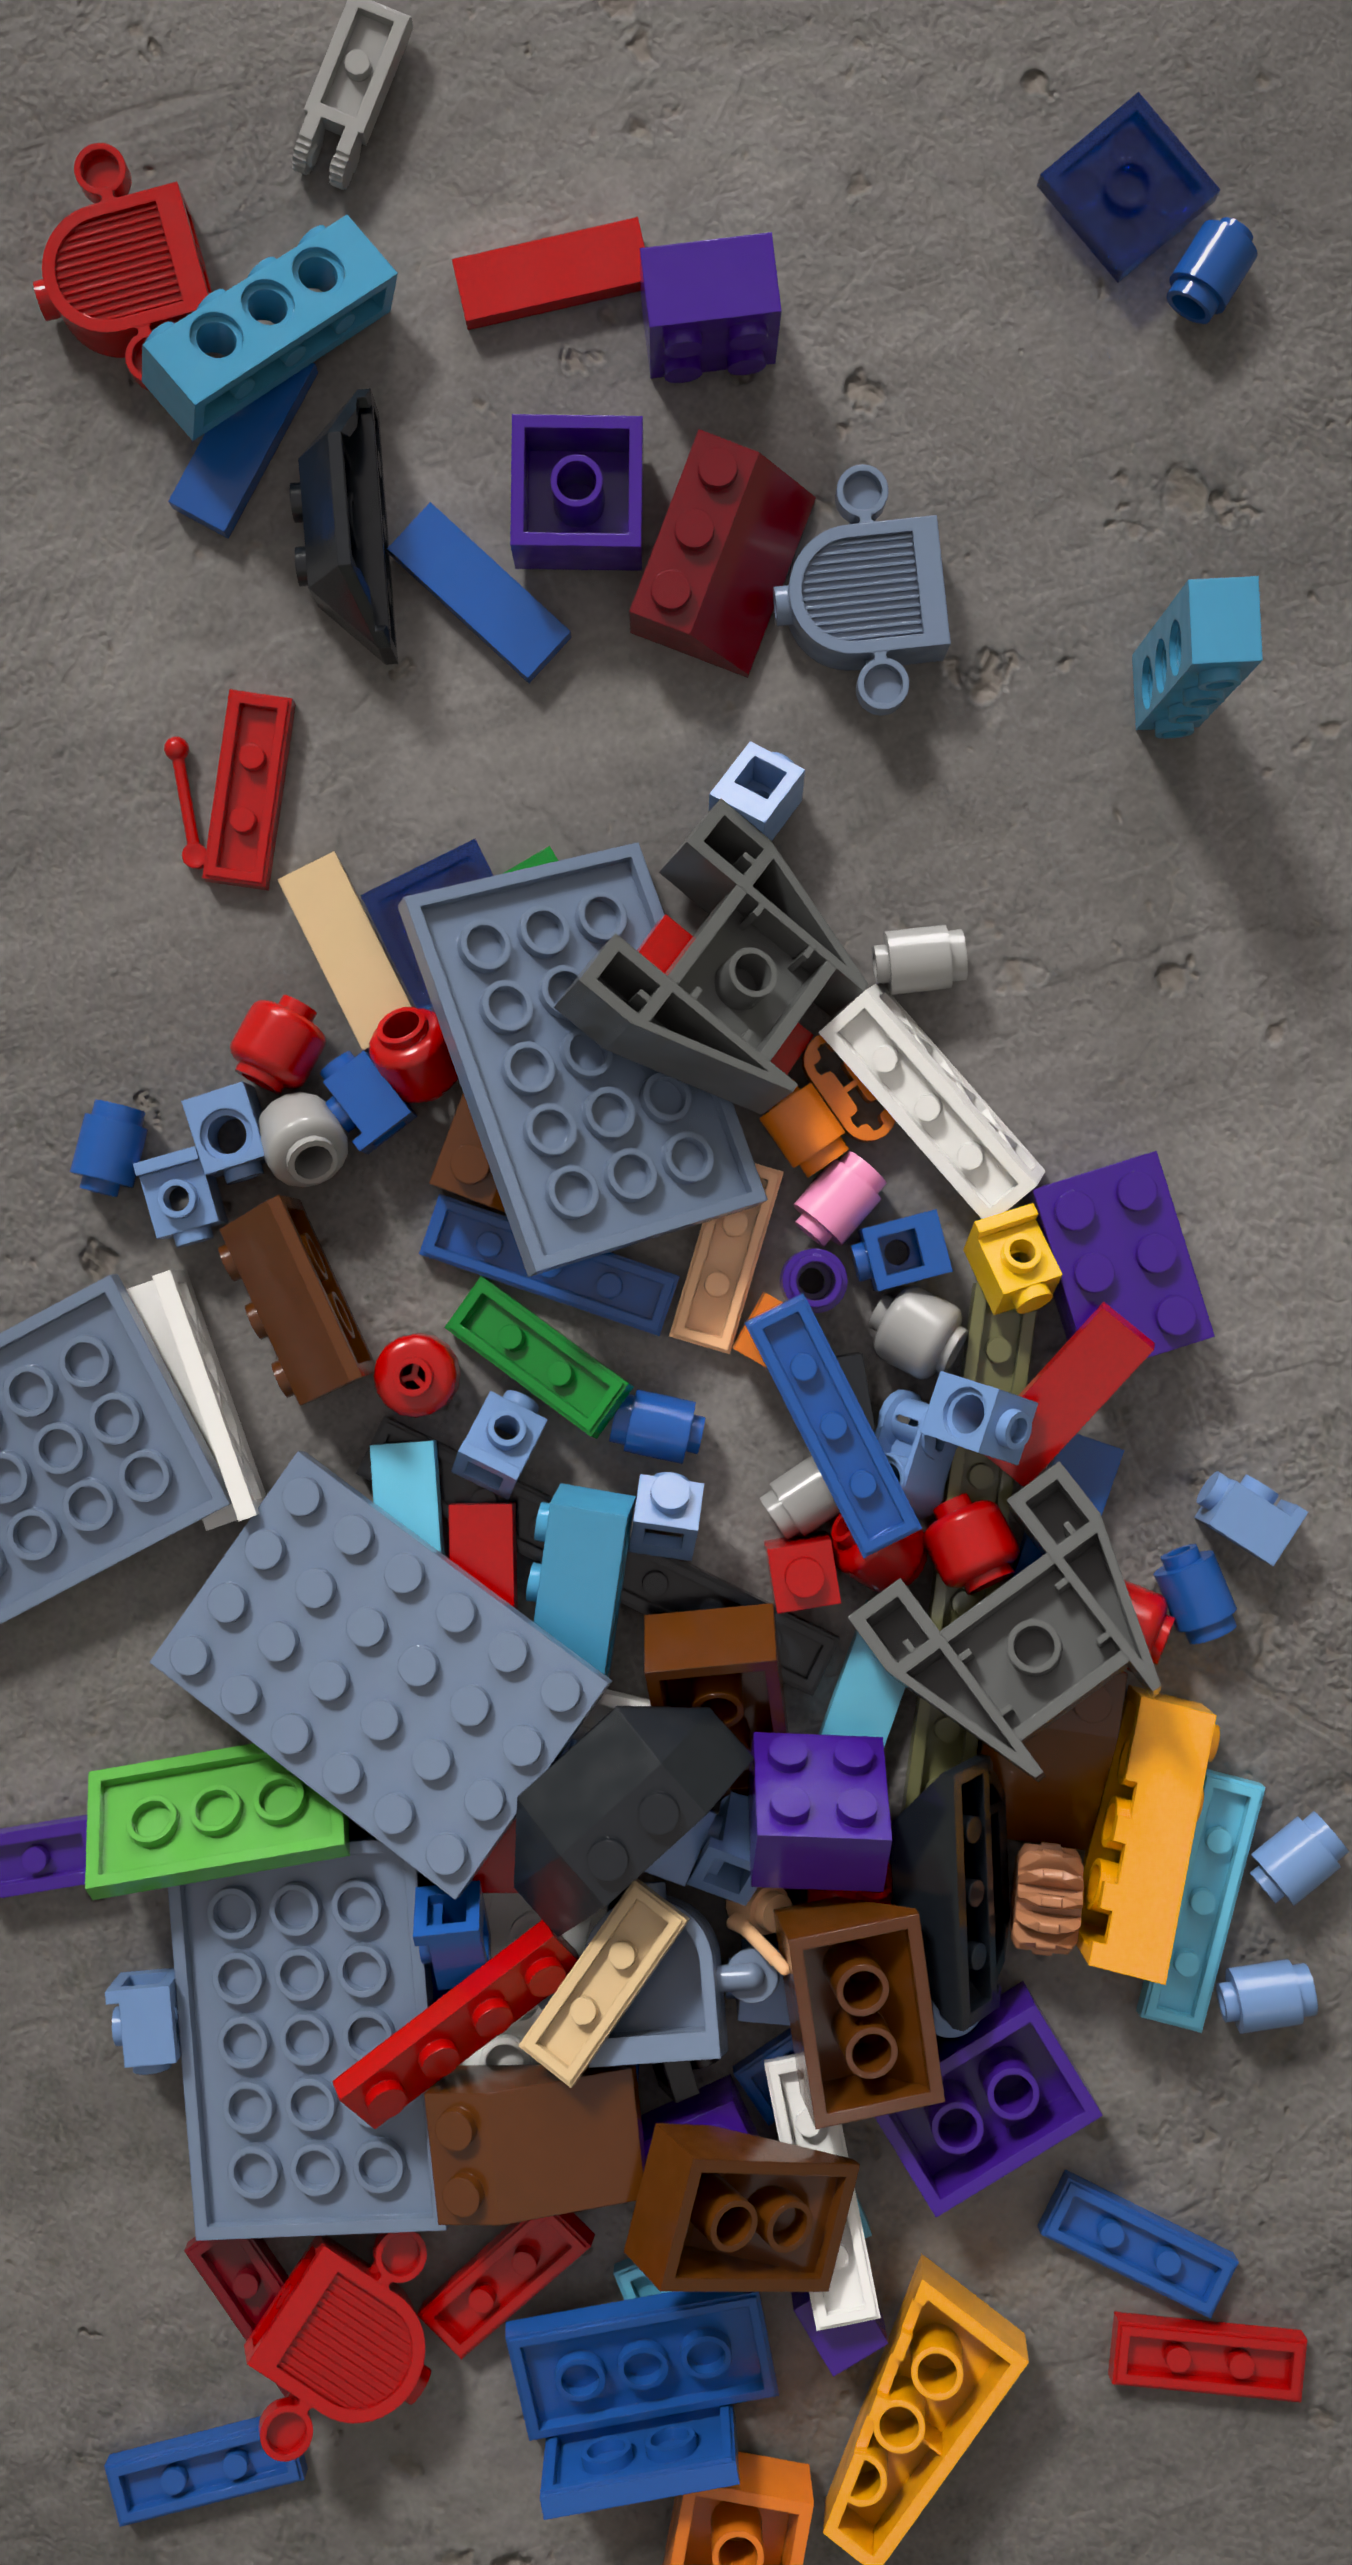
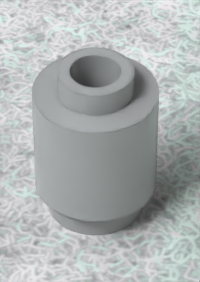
M944 924L884 931L883 945L872 946L873 971L876 984L887 983L890 995L950 989L953 982L967 980L968 959L962 929L948 931Z
M812 1455L769 1483L772 1490L760 1497L761 1502L787 1540L800 1532L804 1537L840 1513Z

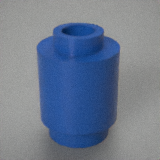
M1224 217L1220 221L1207 220L1202 224L1169 278L1171 288L1166 298L1169 305L1179 315L1198 324H1207L1214 314H1220L1225 310L1258 255L1257 249L1252 242L1253 235L1251 231L1240 221L1229 217Z
M95 1099L92 1113L84 1114L70 1168V1173L82 1176L79 1188L112 1197H118L120 1186L134 1188L136 1174L133 1163L140 1162L148 1132V1129L142 1127L146 1112L117 1103Z
M637 1389L635 1395L629 1394L615 1413L609 1442L624 1445V1452L683 1464L686 1452L698 1454L706 1417L694 1415L695 1401Z
M1189 1544L1161 1556L1163 1566L1157 1569L1153 1575L1162 1596L1167 1601L1170 1616L1176 1618L1174 1622L1176 1630L1185 1633L1189 1644H1201L1217 1639L1237 1627L1233 1616L1237 1607L1213 1551L1199 1552L1197 1544Z

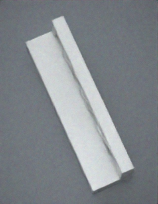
M882 983L874 984L866 989L818 1032L981 1219L1006 1212L1038 1185L1045 1173L1044 1168L897 1000L889 994V991Z
M168 1270L152 1276L153 1280L126 1290L222 1473L232 1502L230 1505L203 1518L202 1521L205 1529L208 1531L236 1520L239 1522L259 1514L258 1507L266 1497V1493L187 1270Z

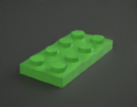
M254 1743L89 1772L85 1890L92 1900L350 1856L348 1816Z

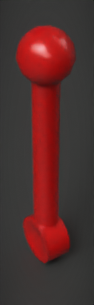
M173 736L164 744V752L168 759L173 762L187 845L182 851V859L190 868L202 869L204 868L206 848L199 842L185 758L189 754V745L184 738Z

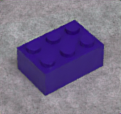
M1157 1151L1138 1155L1034 1188L1023 1197L1025 1205L1034 1203L1039 1213L1036 1221L1063 1274L1053 1296L1067 1341L1103 1302L1108 1304L1155 1343L1154 1351L1147 1358L1215 1337Z
M1022 1981L1002 1993L1000 2007L981 2019L967 2034L955 2038L936 2035L945 2102L875 2117L937 2218L1099 2119L1103 2114L1089 2087L1026 1984Z

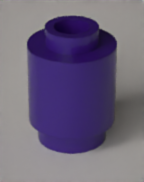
M814 1248L799 1251L786 1261L781 1270L780 1288L785 1299L789 1300L804 1293L813 1313H823L834 1308L842 1300L847 1289L848 1279L844 1265L838 1257L823 1249ZM809 1268L818 1270L823 1277V1285L815 1293L805 1292L799 1282L803 1271Z

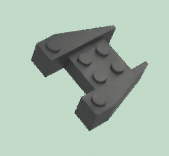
M720 798L692 829L659 872L709 914L664 974L615 933L589 961L554 1008L605 1050L762 1115L792 1093L798 1085L770 1061L812 1002L832 1017L863 993L869 984L772 841Z
M1060 1461L1007 1499L1011 1515L1043 1556L955 1621L939 1631L901 1578L848 1616V1619L885 1670L895 1680L1037 1782H1040L1046 1776L1024 1746L1034 1736L1127 1668L1131 1670L1151 1698L1157 1696L1161 1690L1159 1677L1101 1514Z

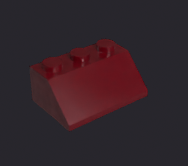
M698 429L629 610L630 633L748 678L774 611L773 587L783 586L816 497L760 452Z

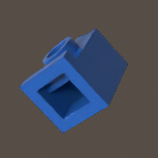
M347 1051L331 1061L319 1073L324 1079L323 1083L333 1095L326 1101L327 1107L348 1133L355 1127H358L362 1132L352 1141L360 1152L370 1154L418 1117L410 1105L404 1102L389 1082L381 1076L370 1059V1054L362 1051L356 1057H354L351 1051Z
M937 1209L859 1229L860 1242L850 1245L851 1257L859 1282L870 1279L873 1291H881L953 1272ZM892 1240L901 1241L907 1248L906 1259L898 1265L891 1264L885 1257V1247Z
M480 1880L471 1881L463 1894L456 1900L437 1885L416 1887L414 1945L419 1946L422 1964L432 1963L438 1990L453 1989L491 1959V1932Z

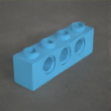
M345 215L328 227L324 225L316 226L303 236L298 246L278 259L268 257L259 262L249 273L248 277L227 291L218 289L211 292L202 300L197 310L175 324L173 322H165L155 328L147 337L142 347V383L191 440L194 441L391 311L398 273L348 215ZM308 288L319 289L323 292H315ZM258 320H267L274 323V325L262 324ZM215 352L222 354L225 357L214 358L206 355L205 353Z
M1259 576L1187 580L1132 654L1136 730L1155 729V737L1164 739L1180 738L1193 734L1194 727H1199L1208 719L1221 703L1263 661Z

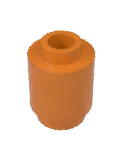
M809 1083L802 1089L797 1085L792 1093L759 1118L793 1168L799 1165L807 1178L849 1150V1147L841 1137L845 1130L812 1083Z

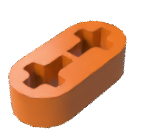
M821 1035L816 1036L808 1044L802 1057V1069L809 1083L813 1084L845 1130V1133L851 1139L863 1143L874 1142L886 1136L893 1128L895 1119L885 1108L877 1116L878 1122L881 1124L877 1130H873L868 1124H863L858 1128L853 1124L851 1117L858 1110L848 1092L856 1088L862 1099L868 1104L877 1099L845 1062L841 1064L842 1070L851 1081L845 1087L842 1086L831 1071L823 1075L816 1071L815 1065L821 1059L817 1049L826 1045L831 1052H834Z

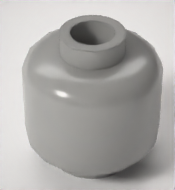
M305 1092L285 1094L272 1101L259 1117L258 1125L264 1159L273 1175L288 1186L305 1188L320 1185L331 1179L342 1168L348 1154L347 1136L336 1116L327 1107L326 1101L316 1094Z
M916 1285L904 1288L896 1298L885 1294L877 1304L868 1325L869 1328L877 1332L874 1340L876 1355L881 1360L920 1380L930 1378L936 1372L940 1373V1371L947 1373L958 1358L968 1336V1330L961 1327L962 1313L956 1305Z

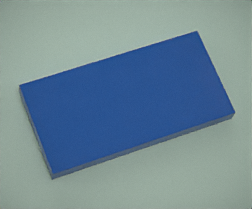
M667 2292L506 2321L505 2339L529 2441L779 2396L760 2292Z

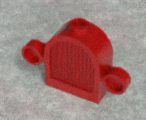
M93 143L83 148L77 155L74 163V174L84 195L94 204L74 211L54 229L43 253V279L33 281L34 291L40 310L47 322L62 318L77 340L90 350L109 357L125 358L127 367L135 381L142 388L148 390L142 383V347L147 337L159 325L165 322H173L175 324L196 311L202 300L212 292L191 211L178 182L128 194L132 178L121 153L112 145Z
M419 2232L379 2233L373 2245L374 2262L372 2265L329 2236H315L244 2344L247 2365L289 2392L285 2398H280L270 2403L263 2411L259 2420L261 2445L265 2453L272 2459L282 2462L292 2461L300 2457L308 2449L313 2437V2425L309 2413L311 2408L339 2422L365 2423L388 2415L404 2401L412 2405L424 2391L431 2376V2368L424 2364L425 2337L410 2298L398 2284L414 2279L425 2266L427 2249Z

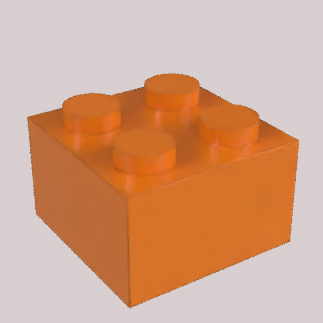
M738 2451L739 2485L675 2496L662 2565H803L814 2508L810 2465Z

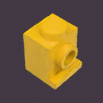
M1034 1203L975 1221L963 1251L993 1315L1016 1309L1019 1314H1024L1043 1307L1053 1298V1293L1063 1275L1036 1221L1039 1213ZM1020 1257L1022 1263L1014 1260L1013 1258Z

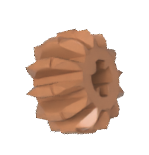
M1041 1842L1040 1845L1024 1843L1015 1857V1868L1010 1892L1009 1926L1010 1938L1017 1949L1031 1950L1032 1954L1052 1956V1953L1068 1955L1078 1942L1083 1908L1084 1866L1076 1849L1063 1848L1061 1844Z

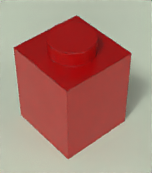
M826 1531L810 1533L805 1537L804 1535H796L789 1540L784 1537L764 1541L773 1601L777 1614L841 1604L832 1542Z

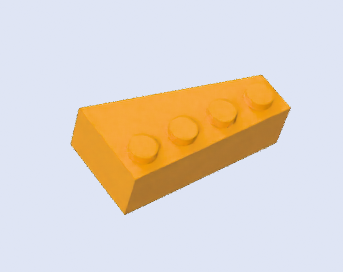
M1132 1685L1128 1687L1122 1710L1117 1745L1089 1847L1085 1852L1083 1860V1908L1081 1927L1079 1928L1076 1945L1089 1966L1166 1985L1196 1822L1200 1817L1204 1802L1203 1786L1207 1764L1213 1761L1220 1741V1727L1215 1724L1217 1715L1201 1703L1159 1693L1154 1698H1151L1143 1688Z
M922 2253L889 2335V2344L885 2345L825 2499L823 2534L862 2565L885 2564L1029 2363L1025 2333Z

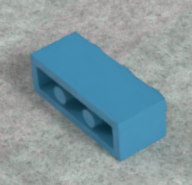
M560 1483L551 1502H541L538 1510L534 1540L544 1542L542 1564L533 1562L531 1566L526 1601L536 1602L534 1623L609 1678L636 1496Z

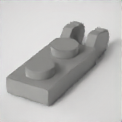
M347 0L304 107L306 118L292 155L291 164H293L292 168L294 171L310 175L322 150L326 129L341 136L336 153L330 163L329 183L339 189H347L358 166L362 144L367 146L414 29L411 16L372 0Z

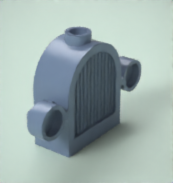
M861 464L847 469L841 475L837 484L835 494L836 508L849 524L822 532L803 548L794 563L789 585L773 587V604L776 626L789 625L793 638L809 657L833 669L861 670L856 683L857 700L867 712L883 716L898 710L907 696L909 677L902 665L943 661L951 641L937 515L876 521L886 505L888 483L878 469L870 465Z
M666 1881L644 1882V1884L688 1916L690 1920L589 2064V2068L721 2059L729 2051L724 1992H731L737 1999L746 2003L762 2002L772 1995L778 1987L780 1973L754 1947L741 1950L733 1956L729 1964L722 1965L720 1947L715 1932L699 1910L679 1898L667 1895ZM613 1909L607 1912L597 1922V1924L595 1925V1927L593 1928L588 1937L585 1949L592 1941V1939L599 1931V1929L601 1928V1926L608 1918ZM555 1993L549 1995L538 2004L542 2011Z

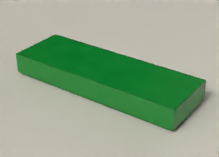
M480 1276L444 1327L595 1439L599 1437L634 1388L633 1385L482 1276Z

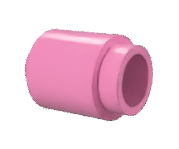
M847 1151L840 1161L835 1159L829 1163L793 1204L801 1214L795 1221V1224L809 1238L822 1247L829 1240L842 1246L881 1201L878 1193L887 1183L870 1164L855 1153Z

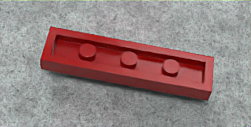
M541 1920L334 2079L332 2082L339 2101L376 2130L387 2120L399 2114L405 2106L440 2079L452 2073L457 2066L484 2045L505 2032L510 2025L541 2001L555 1993L580 1958L577 1951L562 1936L557 1937L548 1925Z

